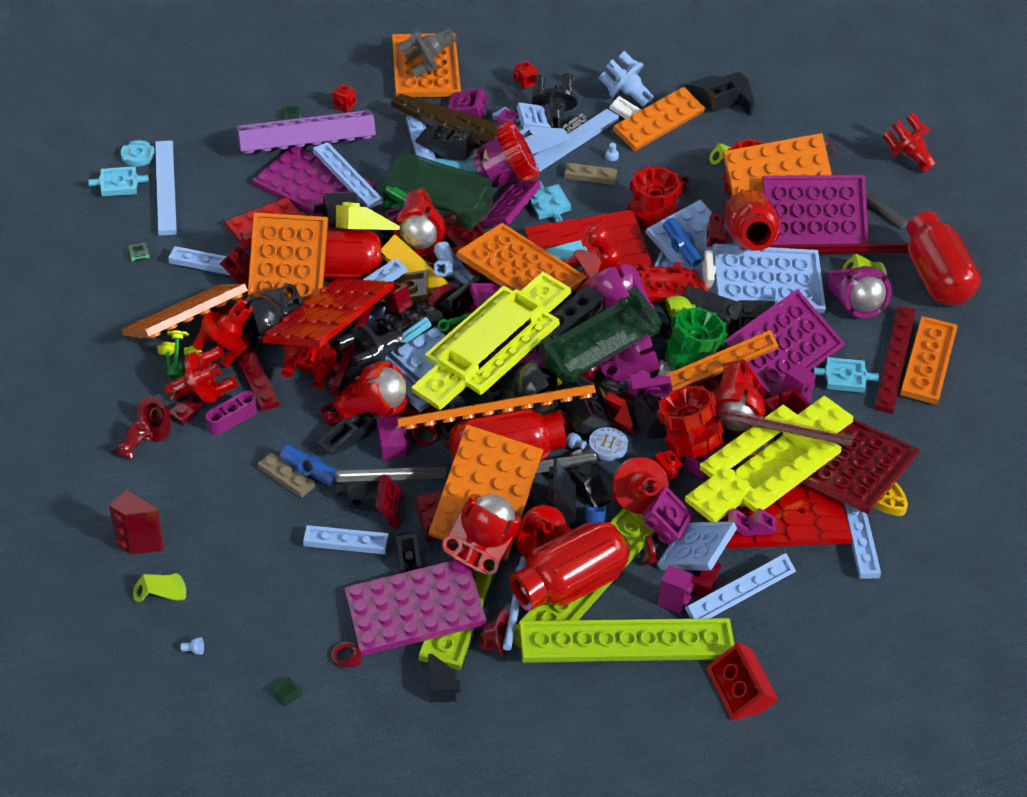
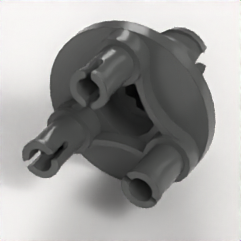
M450 27L435 35H427L425 37H422L419 30L415 28L413 30L414 34L410 35L409 39L398 44L408 62L419 55H422L425 59L422 64L412 68L416 78L428 71L431 72L439 68L434 57L438 56L442 49L457 41Z

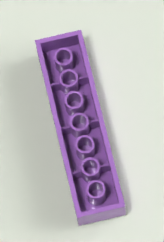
M369 110L236 126L238 146L244 153H253L257 149L270 151L273 147L286 149L289 145L303 147L305 143L319 145L322 144V141L336 143L338 139L352 141L355 140V137L368 139L371 138V135H376L374 115Z

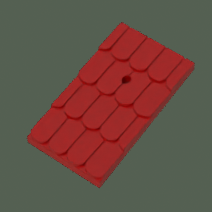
M625 210L607 215L605 213L556 223L550 222L525 228L528 240L544 250L581 240L583 247L586 246L587 251H595L598 254V248L592 247L587 243L585 234L590 226L599 224L608 230V245H612L619 250V265L627 264L635 267L637 262H644L646 267H653L633 210ZM583 269V270H582L583 275H585V276L588 277L587 273H586L585 270Z
M337 278L319 289L320 292L306 300L303 306L282 318V322L267 330L266 335L263 336V343L320 348L394 288V281Z
M800 482L764 509V511L775 517L776 532L774 534L744 536L735 531L724 549L849 544L852 541V535L843 504L839 500ZM738 506L736 510L748 517L754 513L747 506L744 508ZM728 514L718 522H728Z

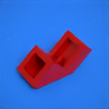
M609 392L605 398L607 405L619 411L614 419L616 427L633 435L634 427L626 401Z

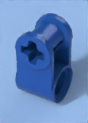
M586 505L585 524L605 522L606 506L598 508Z

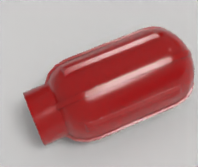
M740 189V192L734 194L730 200L726 201L724 224L729 235L738 244L740 250L762 252L770 247L773 242L778 241L781 217L763 191Z
M926 211L914 216L908 222L906 229L911 238L908 243V252L929 295L935 301L946 306L964 305L977 292L981 285V276L961 237L949 224L941 222L935 212Z
M327 228L324 281H334L337 278L363 280L380 269L382 264V245L379 236L368 229Z
M530 408L518 409L463 420L454 425L450 431V450L453 461L466 425L543 449L540 461L544 460L550 451L563 449L566 446L564 424L557 411L539 414Z
M610 522L586 523L534 549L526 563V567L510 575V585L517 601L527 611H531L542 604L563 607L616 580L628 562L630 550L623 535L614 524Z

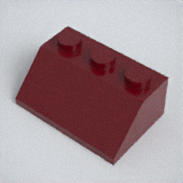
M125 490L109 505L116 546L131 555L162 551L164 544L158 508Z

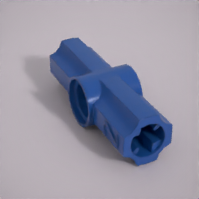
M674 217L664 222L662 227L671 239L673 250L676 253L680 252L692 268L702 263L704 257L695 246L693 235L690 232L686 233Z
M286 444L281 451L280 460L297 468L302 475H310L330 487L336 482L334 474L338 469L322 462L318 456L309 455L290 444ZM307 461L311 462L312 469L307 466Z

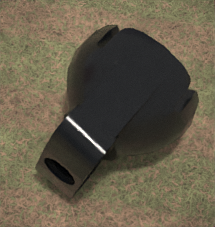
M286 284L279 288L243 298V300L247 301L244 308L248 309L250 306L253 308L252 313L243 324L250 342H253L255 348L275 345L263 343V336L266 335V331L282 322V318L303 306L299 292L293 284ZM284 290L290 292V298L284 295Z
M532 360L502 376L486 391L490 401L493 402L550 392L552 390L548 388V382L535 360ZM553 400V404L541 406V402L533 403L534 407L530 409L537 411L539 414H545L555 410L559 404L557 400ZM521 406L514 407V410L521 409ZM496 410L497 414L502 413V410Z

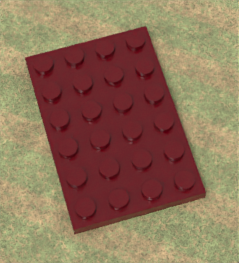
M853 419L852 423L840 431L841 435L842 433L844 435L846 433V436L851 434V437L854 435L852 447L839 443L841 453L801 483L869 515L917 458L920 449Z

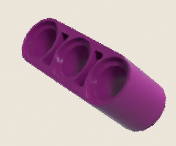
M250 391L242 392L209 410L206 413L208 432L212 435H219L254 416L257 412L255 394Z

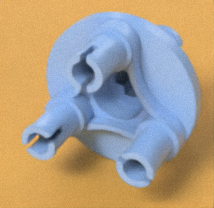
M624 51L618 59L627 67V70L622 69L614 60H611L610 63L614 68L610 64H607L606 68L616 76V81L606 71L598 79L608 88L607 90L612 98L622 91L641 104L640 106L645 107L647 102L649 103L654 96L641 83V78L637 75L644 64L642 62L638 63L636 60L634 61Z

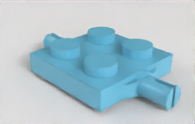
M136 166L101 169L99 179H88L89 187L100 186L102 196L137 194L138 183L149 182L148 175L138 176Z
M540 182L541 187L529 200L539 220L553 217L556 222L563 221L560 215L571 211V204L559 184L544 188L542 182Z
M827 357L826 368L814 367V374L825 376L827 389L865 393L866 381H878L879 378L878 373H867L865 361Z

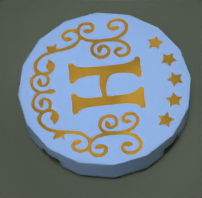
M604 427L595 430L590 436L589 449L601 460L612 461L615 458L623 457L627 452L628 440L626 435L620 430Z

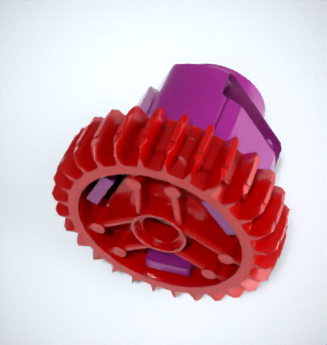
M511 121L497 127V138L479 147L477 151L478 157L473 159L475 168L486 185L493 183L495 186L501 187L518 177L522 182H527L539 176L538 164L535 161L536 159L531 148L519 131V128Z

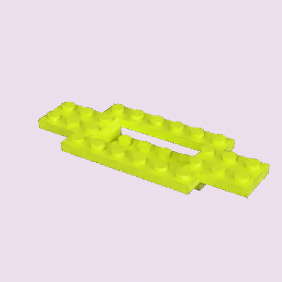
M541 272L521 291L518 289L512 291L502 286L425 354L426 360L434 364L435 367L411 387L412 392L438 410H441L466 387L482 395L560 324L559 319L549 314V312L571 294L570 287L545 272ZM526 321L530 323L479 369L478 364Z
M826 396L817 400L798 415L785 405H782L766 416L768 420L773 418L774 421L775 418V421L778 419L779 422L780 419L782 423L785 420L787 424L790 421L792 425L795 422L797 426L802 424V427L807 425L808 428L809 425V428L812 426V429L814 426V429L816 427L819 430L822 428L821 431L826 429V432L829 430V433L830 430L831 433L836 431V434L853 422L851 414ZM754 425L700 464V470L709 476L710 479L686 495L685 502L710 522H718L732 508L736 509L738 506L741 508L747 506L753 512L759 508L764 510L841 453V446L833 442L823 441V439L818 440L784 433L783 431V436L733 471L730 468L781 432Z

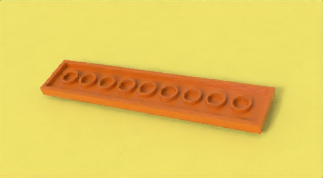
M594 384L401 417L398 419L399 427L404 426V430L418 427V423L429 426L437 424L436 420L443 419V423L452 422L458 416H462L463 419L476 417L475 414L481 412L482 416L492 415L495 413L494 410L501 409L502 413L514 411L516 406H521V409L534 407L533 403L541 402V406L553 404V400L560 399L561 402L572 401L573 396L580 395V399L592 397L591 393H595Z

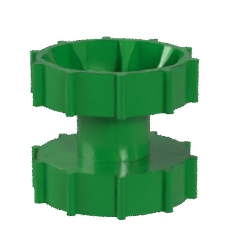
M683 307L682 311L673 316L671 327H673L670 339H666L663 348L665 352L664 362H667L675 371L717 353L719 346L725 343L727 337L725 327L727 323L723 322L716 315V312L712 313L701 309V307L687 309Z

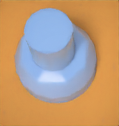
M610 143L609 150L605 153V158L608 161H616L619 157L616 144Z
M571 433L566 439V445L571 449L578 447L585 449L587 447V442L582 441L578 434Z
M197 637L189 643H181V651H192L193 654L202 655L204 652L202 637Z

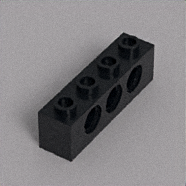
M589 285L585 286L582 290L579 289L559 309L552 311L551 315L558 318L560 324L541 342L552 350L557 348L603 309L604 296Z

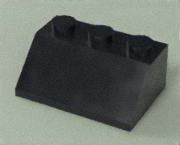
M481 273L437 304L435 308L442 312L443 319L449 320L454 317H461L464 311H471L469 307L474 303L470 291L471 283H487V277Z
M572 373L558 386V390L594 384L595 393H591L592 397L580 399L579 395L573 396L572 401L564 402L566 413L572 422V428L576 432L587 436L599 428H616L599 384Z

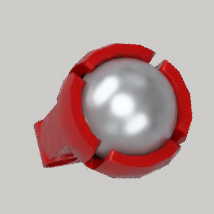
M424 188L406 193L404 207L394 222L400 226V230H393L394 234L401 238L409 247L413 248L418 255L428 254L435 249L434 246L437 243H441L444 239L446 230L444 219L438 210L434 208Z
M745 359L724 363L720 387L714 394L717 404L715 408L717 406L718 409L723 407V410L724 408L725 411L730 409V412L731 409L732 412L737 410V413L742 411V414L743 412L744 415L749 413V416L750 413L751 416L756 414L758 418L761 415V418L763 416L764 419L766 392L752 368ZM716 418L721 420L724 431L728 429L733 434L741 435L752 427V425Z
M388 361L374 362L367 366L359 378L352 381L337 396L333 404L342 420L365 412L381 417L395 416L404 410L408 398L405 396L407 384L402 372L395 364Z
M471 494L463 504L447 537L443 541V549L449 555L484 574L492 575L501 566L506 553L520 529L521 518L515 515L510 502L501 495L485 494L480 496L479 494ZM455 539L458 542V547L451 546L449 540ZM486 559L493 560L495 567H489L486 564Z

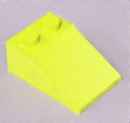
M342 202V206H336L337 228L400 230V226L367 207H360V203Z

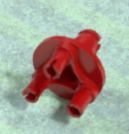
M912 113L906 120L914 129L913 132L908 131L901 120L896 121L897 125L894 123L891 127L900 137V142L892 134L891 130L885 133L882 138L890 146L892 158H896L904 153L907 157L912 158L923 172H926L932 168L931 166L936 164L926 149V142L923 139L931 131V128L922 124L915 113Z
M240 299L225 315L213 311L206 313L202 318L200 333L192 341L193 347L202 350L209 339L213 344L216 341V346L221 345L228 349L224 357L220 359V363L225 367H230L235 358L240 356L250 344L249 336L243 329V324L252 313V306L248 309L244 308L247 301Z
M328 342L320 348L286 345L285 363L280 373L285 378H291L296 367L303 372L316 374L312 385L317 389L324 388L326 378L336 366L338 356L333 346Z
M219 345L207 352L202 351L198 354L192 352L186 355L185 374L165 385L166 393H173V396L170 398L171 400H177L193 393L198 394L204 402L211 404L217 398L223 396V393L237 388L238 384L233 376L219 383L214 379V377L221 375V369L213 372L220 368L217 363L210 367L209 365L210 362L224 357V352Z
M637 457L627 459L614 475L612 484L614 494L612 500L616 501L614 502L615 504L631 513L643 514L648 504L655 500L660 489L665 486L668 487V478L664 469L657 462L649 458ZM647 482L648 487H646L645 490H643L642 485H645Z
M539 505L529 510L526 514H522L520 529L516 535V545L521 555L529 559L534 549L573 529L566 524L564 516L558 509L549 505Z

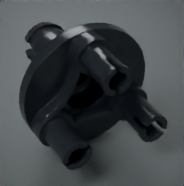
M564 73L562 75L563 82L562 85H559V88L558 85H555L554 88L544 89L545 76L540 74L535 76L532 104L544 107L547 123L550 127H553L554 124V128H561L562 113L574 109L578 104V98L574 94V88L572 87L573 74Z
M364 324L350 330L348 334L335 339L336 346L340 350L351 344L356 346L358 355L352 357L353 361L356 360L353 362L355 366L345 369V374L349 380L359 377L362 371L372 363L386 361L385 357L389 352L406 344L401 342V340L405 339V336L400 329H395L383 335H375Z

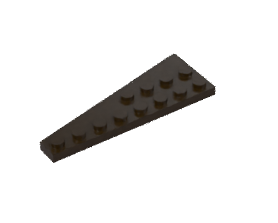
M401 93L391 100L392 107L436 129L449 127L451 130H457L464 127L468 130H473L474 148L476 149L497 138L496 128L502 125Z

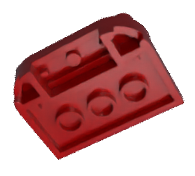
M284 198L225 221V226L240 245L247 250L252 245L254 213L306 215L304 212L300 213L288 198Z
M637 262V265L634 267L639 272L650 303L666 302V298L683 296L686 285L707 292L709 290L696 270L693 268L690 271L680 266L681 262H674L673 267H646L644 262Z

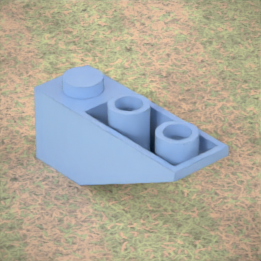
M528 127L520 131L533 154L570 140V136L561 128Z

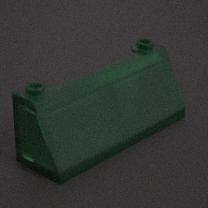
M405 151L399 154L382 186L383 201L388 200L393 203L397 201L390 198V194L385 192L387 186L397 187L406 193L424 188L435 209L455 215L458 224L470 230L493 208L492 179Z
M637 286L629 289L630 295L625 298L621 297L617 304L557 337L555 335L551 339L548 335L541 339L537 355L539 359L566 384L569 381H576L580 378L581 374L645 337L656 335L660 331L662 320Z

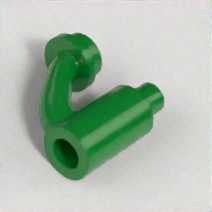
M387 186L385 192L390 194L389 197L400 204L393 205L392 201L387 200L382 207L384 212L386 210L403 208L406 201V192L397 187Z
M463 314L461 317H454L449 320H440L437 325L438 330L446 336L455 327L454 325L460 324L469 314Z

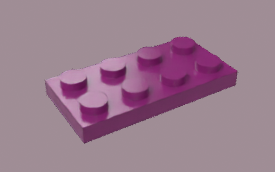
M539 180L511 183L479 220L480 226L492 228L501 223L506 226L510 225L515 216L520 213V210L528 204L531 197L541 187Z

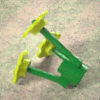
M167 331V334L172 336V339H175V343L163 342L162 345L157 346L158 354L165 355L167 358V375L170 379L175 380L186 372L184 364L178 361L179 339H183V336H189V334L181 331ZM193 346L184 347L185 355L192 352L197 354L202 352ZM174 353V362L171 364V355Z

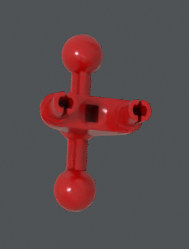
M599 224L590 226L585 234L586 241L592 247L598 248V254L595 251L576 250L573 256L564 261L572 268L582 265L589 276L586 281L575 289L576 291L582 290L590 284V280L598 273L606 270L605 268L616 267L620 277L623 278L619 271V250L607 243L609 238L608 230Z

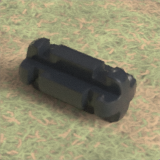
M602 379L600 382L602 389L609 388L617 392V394L623 390V384L618 385L617 382L605 381V379Z

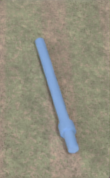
M520 557L519 566L516 567L515 572L526 567L527 558ZM514 593L504 638V650H511L520 606Z

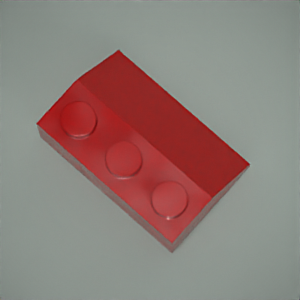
M737 642L706 667L731 719L734 721L763 713L779 700L750 647Z

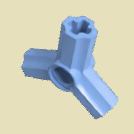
M443 241L434 246V253L438 259L434 264V272L437 276L451 277L461 286L475 277L463 266L461 260L454 255L447 242Z

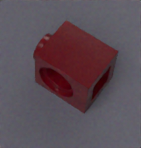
M394 282V288L384 296L388 311L399 314L405 312L407 308L413 305L408 285Z

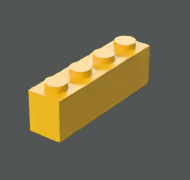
M395 234L381 249V252L384 254L383 258L388 263L395 258L406 266V273L428 270L429 294L435 287L449 284L442 276H437L434 269Z

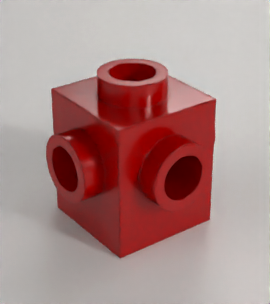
M529 61L514 65L513 78L523 89L535 85V76L538 75V70Z
M341 84L332 93L334 109L347 113L356 105L357 98L354 88Z
M672 450L660 451L652 459L664 469L669 480L679 474L678 470L683 465Z

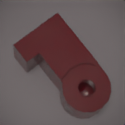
M712 213L706 225V247H713V244H726L727 233H722L725 219L720 213Z
M716 561L711 570H701L699 577L693 575L691 583H694L691 594L703 598L712 593L719 576L720 563Z

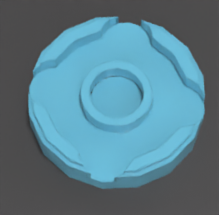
M132 141L121 149V159L129 166H144L155 158L154 147L150 146V143L146 141Z

